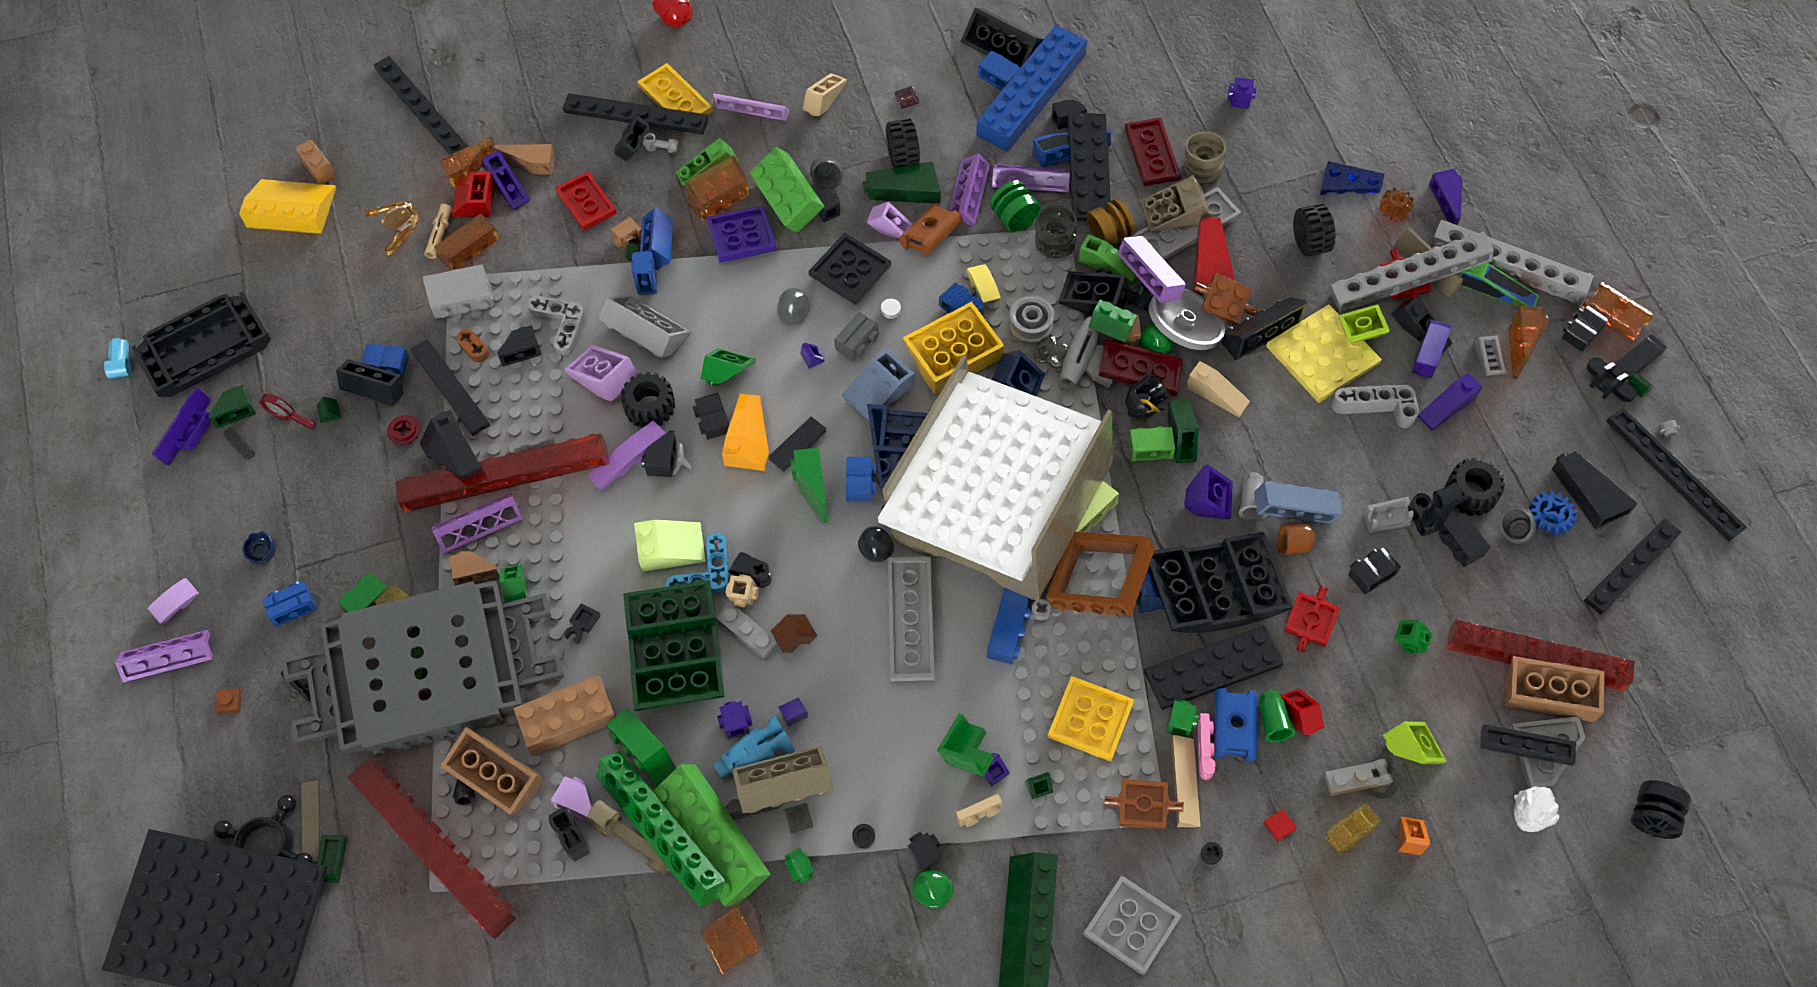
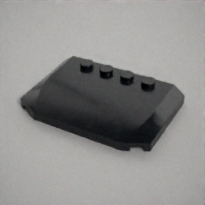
M238 292L239 296L229 297L228 294L220 295L148 331L143 336L144 341L137 348L135 345L132 347L158 397H172L266 348L271 338L243 292Z

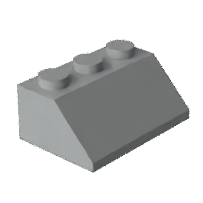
M483 264L423 276L430 308L435 318H444L459 313L464 314L469 311L483 310L494 306L491 285Z

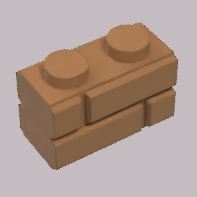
M308 140L295 148L301 162L318 184H324L335 178L336 175L330 162L312 140Z

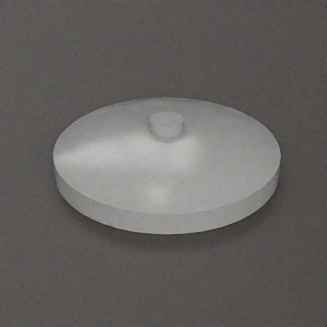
M1184 288L1180 299L1176 301L1160 303L1153 296L1149 303V314L1156 327L1166 337L1181 346L1195 350H1208L1217 346L1225 333L1224 320L1200 310L1204 297Z

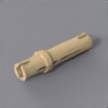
M447 204L440 205L437 217L433 220L434 226L424 251V255L427 258L435 259L437 257L444 231L448 228V219L452 212V207Z

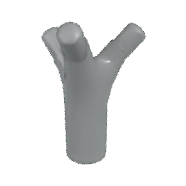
M681 443L675 445L676 463L672 472L674 476L681 465H685L689 470L692 469V466L685 458L684 445Z

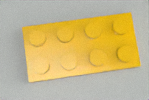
M668 63L638 81V87L661 108L706 115L713 111L712 106Z

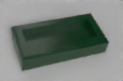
M322 835L317 864L328 867L323 883H339L347 841L345 835Z

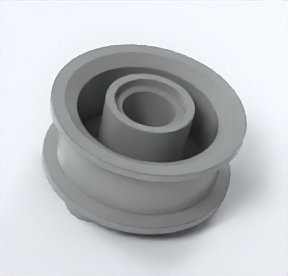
M1026 296L1018 299L1010 310L1009 327L1012 334L1020 341L1036 343L1046 339L1053 329V307L1048 301L1037 296Z

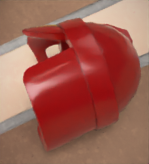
M653 0V10L666 26L680 28L691 21L693 9L689 0Z

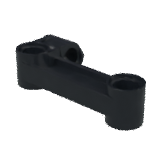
M1456 484L1434 491L1432 500L1425 493H1418L1414 496L1408 506V511H1413L1412 520L1421 536L1441 530L1452 510L1457 504L1462 502V492Z

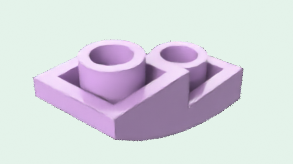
M184 578L159 596L147 609L160 624H166L179 609H185L199 595V592Z

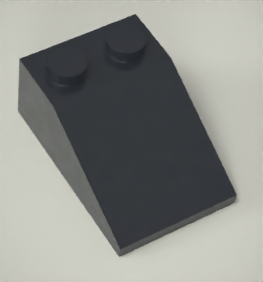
M1068 271L1058 302L1061 305L1092 316L1099 300L1109 302L1114 307L1117 306L1123 310L1127 300V290L1129 289L1126 275Z

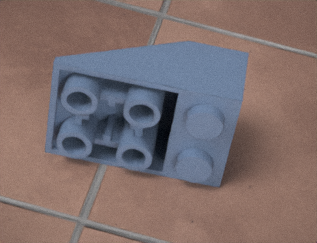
M886 348L866 365L844 391L842 397L869 421L867 404L887 405L889 407L915 386L914 372Z

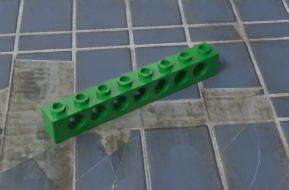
M618 751L601 758L596 778L697 905L701 908L719 899L725 880L622 753Z

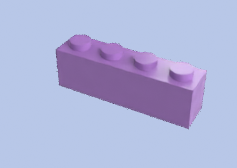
M1143 236L1124 238L1117 254L1160 303L1179 300L1186 286L1184 281Z

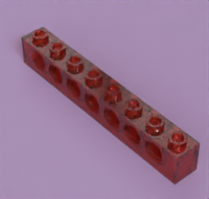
M1457 619L1449 629L1447 650L1511 664L1512 657L1515 656L1604 671V687L1625 691L1634 679L1635 661Z

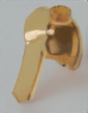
M395 201L364 211L365 217H379L385 213L381 221L384 227L388 226L398 229L401 224L405 223L399 228L401 232H398L384 249L388 255L396 251L398 246L414 231L413 229L418 224L419 215L412 203Z

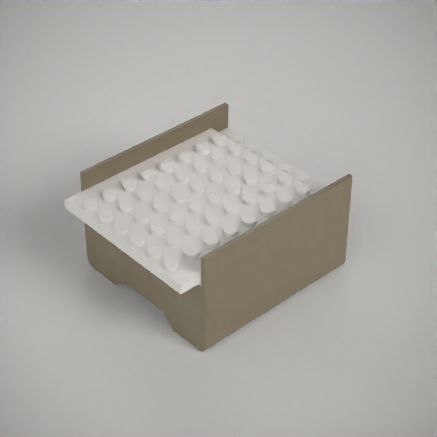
M962 356L882 489L885 506L878 516V522L891 527L894 541L902 546L929 557L943 556L990 576L1004 588L1030 599L1039 600L1113 462L1112 411L1108 409L1102 421L969 372L967 357Z

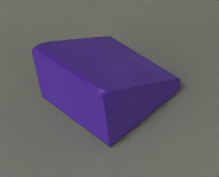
M799 698L778 707L788 727L808 717V712Z
M992 753L994 760L984 775V778L991 786L1010 774L1000 755Z

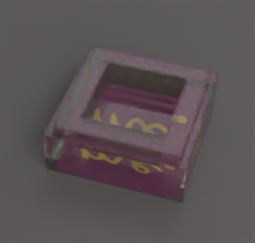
M912 86L895 91V97L902 109L919 103V98Z

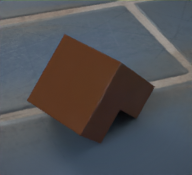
M787 614L771 630L783 653H792L800 644H810L817 637L805 614Z

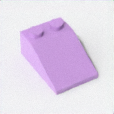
M591 345L564 370L566 374L595 395L608 401H613L619 396L622 388H625L624 384L626 381L630 382L629 378L638 376V372L629 357L595 345Z

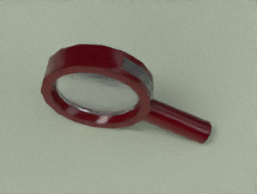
M264 394L259 401L264 410L281 420L290 421L292 419L311 430L316 426L315 422L296 413L290 404L275 395Z

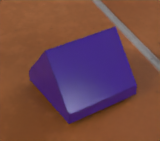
M805 342L802 344L800 354L809 369L825 362L817 345Z

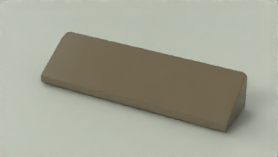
M1410 227L1404 231L1395 244V247L1407 258L1413 254L1423 253L1431 249ZM1456 273L1432 283L1446 297H1449L1459 290L1463 278Z

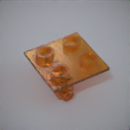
M735 906L701 932L723 974L749 954L754 956L759 952L758 948L760 946L738 906Z

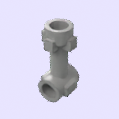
M647 133L643 138V145L647 151H655L657 147L668 149L669 153L678 152L679 141H676V139H669V141L657 140L652 133Z

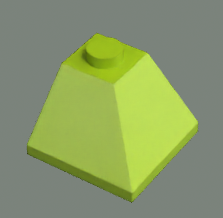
M1378 304L1339 315V320L1349 343L1369 340L1389 333V327Z
M1404 721L1383 734L1386 746L1393 755L1421 764H1444L1447 762L1425 722Z

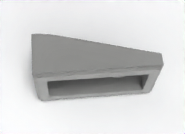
M1498 335L1478 337L1474 341V346L1485 377L1505 375L1506 370ZM1492 352L1493 355L1487 356V353ZM1495 359V362L1488 363V360ZM1497 366L1498 370L1490 371V367Z

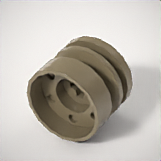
M1205 131L1195 133L1187 139L1183 171L1187 178L1194 175L1198 183L1203 184L1216 181L1221 176L1226 153V144L1222 137Z

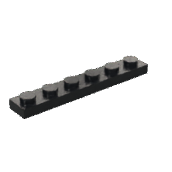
M1664 518L1584 599V602L1602 615L1680 535L1681 531Z

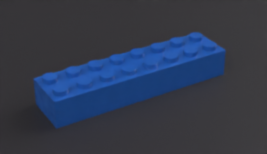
M1055 25L977 120L976 136L1008 152L1085 57L1087 40Z

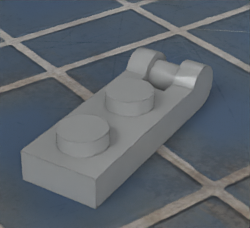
M1386 759L1326 771L1324 777L1330 796L1392 783L1393 779L1391 774H1388ZM1378 771L1379 777L1374 778L1372 772Z

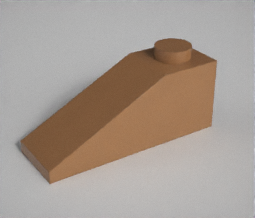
M552 144L495 145L494 147L495 151H500L507 164L532 174H553L555 155Z

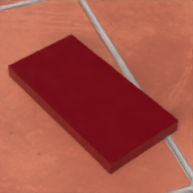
M1162 118L1125 123L1124 128L1143 186L1181 180V174Z
M1105 339L1098 376L1133 385L1147 374L1152 373L1161 380L1170 395L1176 396L1179 391L1182 359Z

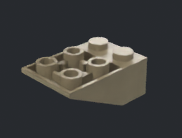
M1194 175L1140 200L1151 232L1191 226L1207 217H1212L1202 187Z

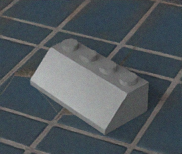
M630 295L606 298L599 316V320L604 322L606 327L619 331L621 336L634 340L639 347L649 349L654 356L659 358L673 355L691 333V331Z

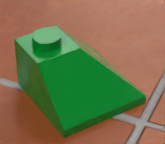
M718 348L705 355L700 379L706 380V383L710 385L721 384L754 364L756 359Z

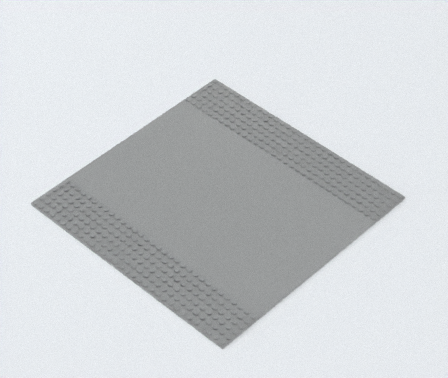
M1068 228L946 237L926 257L923 256L922 252L912 248L906 250L899 241L864 243L869 248L891 260V267L856 305L809 276L808 271L831 247L827 246L778 250L719 263L717 255L671 259L668 265L656 270L657 293L646 295L637 294L632 274V262L487 274L492 289L494 306L483 310L479 309L464 314L459 313L447 316L445 363L491 426L472 436L444 398V412L451 410L482 471L461 479L450 472L446 466L442 465L440 523L508 493L512 494L523 519L444 554L440 548L438 590L456 586L452 578L449 556L455 555L458 552L471 551L494 564L499 574L501 568L522 563L528 597L546 593L551 612L549 617L530 621L537 659L559 654L564 673L562 678L520 688L523 703L525 704L600 675L615 717L626 708H629L664 745L676 768L680 764H696L762 862L786 860L784 855L800 847L803 852H806L808 857L909 848L907 846L911 843L909 838L920 831L922 834L927 832L929 836L934 834L941 845L1127 828L1119 826L1120 813L1118 806H1104L1105 796L1119 797L1122 789V779L1161 782L1133 612L1131 616H1115L1107 613L1098 615L1085 611L1082 613L1073 610L1060 611V609L1052 607L1050 617L1045 621L1036 620L1031 612L1029 620L1024 619L1023 626L1026 627L1024 639H1019L1018 646H1021L1018 659L1014 658L1013 664L987 658V649L1004 587L984 573L943 556L931 557L935 680L890 681L888 559L882 562L869 561L859 551L858 540L866 528L877 526L884 529L894 542V551L889 558L929 556L898 544L893 539L891 527L878 522V516L881 513L882 506L885 505L882 492L883 488L879 487L877 468L876 476H872V482H876V495H871V501H846V458L872 457V463L876 464L870 422L842 397V394L866 365L880 352L888 348L914 372L915 386L891 404L888 410L929 412L940 392L934 394L924 381L903 341V337L948 314L939 306V296L955 282L960 286H965L972 296L978 297L975 287L972 288L967 268L986 264L995 281L1001 298L984 304L983 317L1005 345L1004 353L1021 350L1045 373L1036 397L1101 421L1095 382L1086 372H1084L1074 388H1065L1059 382L1064 358L1074 335L1084 322L1082 312L1061 305L1058 302L1068 271H1076ZM790 288L804 291L810 303L807 317L798 323L785 322L778 315L779 298L785 290ZM630 295L691 331V333L673 355L659 358L654 356L649 349L639 347L634 340L621 336L619 331L606 327L605 323L599 320V316L606 298ZM543 296L576 302L583 306L585 318L572 353L567 356H560L556 353L554 340L561 321L532 315L528 307L530 298ZM1022 297H1041L1053 307L1054 321L1052 332L1046 339L1040 342L1028 343L1020 341L1010 330L1011 307ZM896 299L899 301L901 313L897 318L887 319L882 315L881 304L884 300ZM555 306L552 308L551 311L557 313L562 308L560 306ZM861 312L877 322L879 336L874 343L870 342L867 345V349L861 357L858 356L852 361L845 354H841L835 349L834 339ZM532 325L542 355L502 367L498 351L508 336L514 330ZM568 326L564 331L570 333L574 331L575 327ZM465 329L473 331L486 345L489 355L485 361H473L460 348L456 337L460 331ZM463 339L466 340L468 343H471L470 339ZM566 339L564 345L560 346V348H563L565 345L567 346ZM805 342L817 345L825 362L809 369L800 354L802 344ZM591 345H595L629 357L638 374L642 373V375H645L646 372H650L651 375L658 373L659 377L664 376L666 381H669L671 384L675 408L673 416L669 415L670 419L667 422L663 421V425L660 427L665 433L670 430L675 431L676 444L681 443L684 445V455L692 469L689 470L685 465H681L675 476L672 475V477L647 476L645 468H642V464L638 465L635 463L622 478L617 476L604 491L600 490L587 476L593 468L574 460L581 447L589 440L604 450L605 454L600 460L601 462L619 445L642 429L641 425L637 427L628 420L622 405L621 393L613 401L600 398L566 374L564 370ZM476 348L474 349L475 353H482V351L480 352ZM718 348L756 359L754 364L721 384L710 385L706 383V380L700 379L705 355ZM999 361L975 374L991 380ZM718 392L730 425L740 393L760 396L769 455L811 416L826 427L827 432L810 448L819 447L828 523L821 521L799 491L797 481H793L791 466L783 472L769 458L765 471L724 466L722 451L726 435L707 440L705 434L701 435L698 426L701 420L700 417L695 418L692 406H696L695 399ZM648 396L640 400L639 403L651 404L658 398ZM675 450L673 470H674V468H675V463H676V450ZM1108 470L1103 481L1107 483L1110 487H1112L1110 472ZM513 506L503 509L501 517L506 519L517 516ZM1116 508L1110 509L1107 515L1086 533L1120 535ZM486 516L483 518L481 525L490 528L494 526L496 518ZM650 520L700 522L706 562L642 572L638 560L634 523ZM468 524L463 527L461 534L468 537L474 535L476 527ZM450 533L441 536L444 546L453 544L456 536ZM712 533H720L725 537L728 570L739 552L746 553L753 558L767 563L772 576L771 583L764 588H759L757 600L753 601V606L746 605L744 608H737L772 637L774 636L771 630L787 614H805L817 637L810 644H800L792 653H783L778 645L763 660L716 621L725 697L634 711L629 640L626 629L623 593L666 587L668 578L675 575L708 572L706 541ZM716 540L714 543L715 552H719V540ZM1080 551L1065 593L1119 598L1127 576L1123 554ZM717 558L713 560L712 565L720 567L724 561ZM1055 569V571L1053 572V574H1052V576H1051V578H1050V580H1049L1047 586L1045 587V589H1044V591H1043V593H1042L1040 599H1046V600H1047L1046 595H1047V593H1048V590H1049V587H1050L1051 582H1052V580H1053V577H1054V574H1055V572H1056V569ZM716 573V574H717V582H716V583H717V585H721V582H722V580H721V575H720V573H719V574ZM499 578V579H495V580H490V581L482 582V583H488V582L497 581V583H498L499 586H500V583H499L500 578ZM501 590L502 600H503V604H504L505 601H504V597H503L502 590ZM726 591L712 594L715 616L731 602L726 595ZM1030 600L1028 607H1032L1036 600ZM582 603L598 611L601 616L590 633L582 632V640L579 644H576L574 638L577 634H572L569 639H566L564 632L567 628L573 626L569 620ZM1039 606L1037 612L1041 613L1042 611V613H1045L1046 608ZM456 616L452 620V625L455 627H460L464 623V617ZM461 636L456 640L457 647L462 648L468 644V638L465 636ZM464 657L460 661L462 668H468L472 664V658ZM1071 676L1135 699L1111 762L1047 737ZM467 678L464 681L466 689H472L476 685L475 678ZM799 698L808 712V717L788 727L778 707ZM730 701H741L742 706L748 705L753 726L748 727L749 733L757 727L760 731L768 725L769 719L775 715L791 741L795 752L822 746L833 790H829L822 795L814 794L807 796L800 801L784 802L777 807L769 806L762 808L755 813H742L734 776L730 774L721 779L714 763L721 760V755L725 754L746 735L731 739L727 738L725 728L720 729L717 718L718 715H721L719 707L724 706L725 703ZM515 712L505 714V721L496 727L486 728L485 726L477 728L478 733L546 778L534 798L514 815L508 814L476 791V797L472 804H456L452 795L457 778L441 768L440 765L461 733L454 734L455 736L450 739L439 738L434 740L429 889L431 892L654 872L646 864L649 860L612 834L608 838L603 836L592 827V824L575 816L573 818L578 825V829L585 837L590 852L574 862L564 851L559 838L549 823V815L559 810L555 808L551 799L564 776L570 779L577 777L585 782L584 785L589 792L592 806L598 800L603 801L619 812V815L623 818L622 824L644 838L596 778L600 759L620 751L652 792L656 789L643 771H639L632 762L633 759L631 757L627 758L620 749L621 745L613 743L608 736L610 733L608 727L535 756H531L527 749ZM959 713L963 714L970 724L984 728L986 731V735L977 749L991 754H999L1010 772L1009 775L993 786L984 777L946 764L937 751ZM772 736L766 739L767 742L774 739L776 736ZM782 749L773 751L775 757L787 755ZM1049 772L1053 793L1032 799L1025 783L1026 779ZM996 794L999 795L1002 806L998 814L989 818L984 816L970 827H966V825L959 827L956 821V812ZM860 824H868L875 831V842L866 849L857 847L852 839L854 828Z

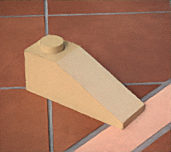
M830 73L806 89L803 110L809 112L812 116H820L825 113L847 83V79Z
M1199 361L1189 375L1187 389L1237 417L1242 415L1250 403L1222 374Z

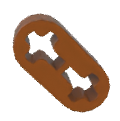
M465 329L457 334V342L460 348L473 361L482 362L488 358L489 353L486 345L473 331ZM463 339H470L471 343H468L466 340ZM476 348L478 351H482V353H475L474 349Z

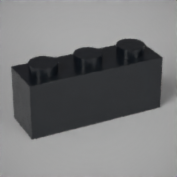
M347 359L336 370L340 390L392 406L404 394L400 374Z

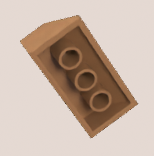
M1513 656L1505 683L1504 707L1566 718L1579 716L1580 720L1595 722L1604 713V671Z
M465 727L440 765L441 768L510 815H514L532 800L546 780L545 777L477 731Z

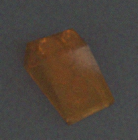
M1520 306L1508 328L1513 379H1517L1537 341L1541 339L1544 328L1548 326L1549 319L1545 315L1544 307Z

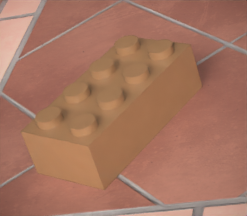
M600 675L513 708L531 756L607 727L606 724L615 718Z

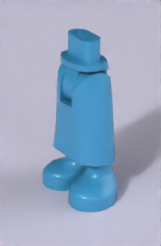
M774 715L769 719L768 725L760 731L757 727L743 737L725 754L721 755L722 759L714 763V766L721 779L730 774L733 776L732 769L775 758L773 751L782 749L787 754L795 752V749ZM772 736H776L774 739L767 742L766 739Z

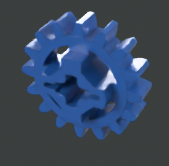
M1550 491L1548 495L1542 492L1540 496H1535L1529 506L1531 513L1534 515L1535 522L1538 524L1536 529L1543 528L1544 534L1551 531L1552 535L1556 536L1559 531L1563 535L1566 530L1570 531L1577 521L1575 516L1578 512L1577 510H1572L1575 504L1568 503L1569 497L1563 499L1561 492L1557 496L1554 495L1553 491Z

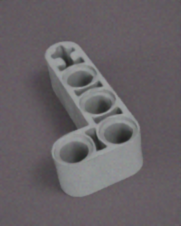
M1409 385L1339 388L1331 403L1332 410L1338 414L1394 411L1397 425L1405 429L1413 426L1419 413L1415 391Z

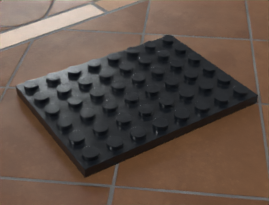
M148 829L102 970L177 987H292L328 867Z

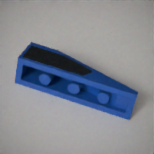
M1107 130L1108 147H1110L1111 142L1110 130ZM1068 133L1048 134L1033 139L1032 154L1042 167L1069 159Z

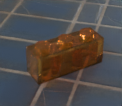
M480 214L434 246L438 258L453 271L479 255L488 246L493 245L499 237L496 228Z

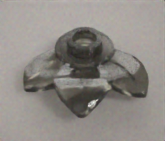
M1055 336L1043 337L1040 345H1037L1033 350L1034 359L1038 363H1047L1052 368L1062 369L1063 359L1067 354L1069 346L1061 342L1057 343Z

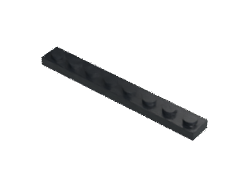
M390 56L373 64L375 70L452 159L469 150L467 144Z
M568 93L563 106L564 112L569 114L631 123L634 118L640 117L652 127L703 135L709 120L706 114Z
M1624 407L1608 417L1606 422L1726 540L1731 541L1747 528Z

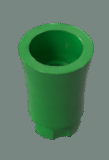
M1269 690L1259 695V707L1263 719L1265 740L1268 742H1280L1293 737L1296 734V730L1290 721L1280 692Z

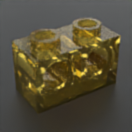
M1364 803L1332 826L1325 837L1341 855L1374 831L1381 820L1369 805Z

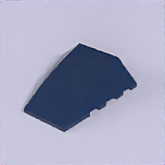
M867 404L880 488H884L928 413L888 410L887 405Z

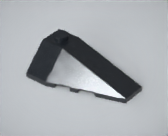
M451 410L441 412L431 418L420 441L426 457L429 459L433 458L441 466H446L450 472L461 479L482 471Z

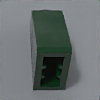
M1189 399L1169 401L1168 422L1169 427H1172L1175 461L1176 463L1197 462L1199 427Z

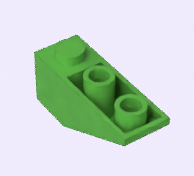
M719 138L677 170L676 174L682 186L685 187L723 173L738 160L732 148Z
M1090 234L1087 235L1080 248L1079 263L1097 270L1105 268L1113 274L1126 275L1127 282L1131 284L1136 277L1134 272L1118 256L1116 248L1105 240Z

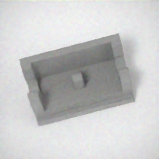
M1404 497L1368 505L1363 518L1370 535L1410 526L1413 511H1408L1409 498Z

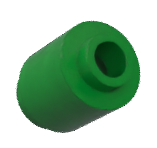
M801 847L784 855L786 859L784 863L794 882L799 881L801 885L813 878L811 874L815 871L806 852H803Z

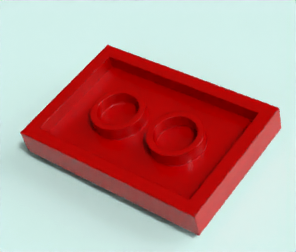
M589 171L555 187L557 195L583 231L617 214L615 207Z

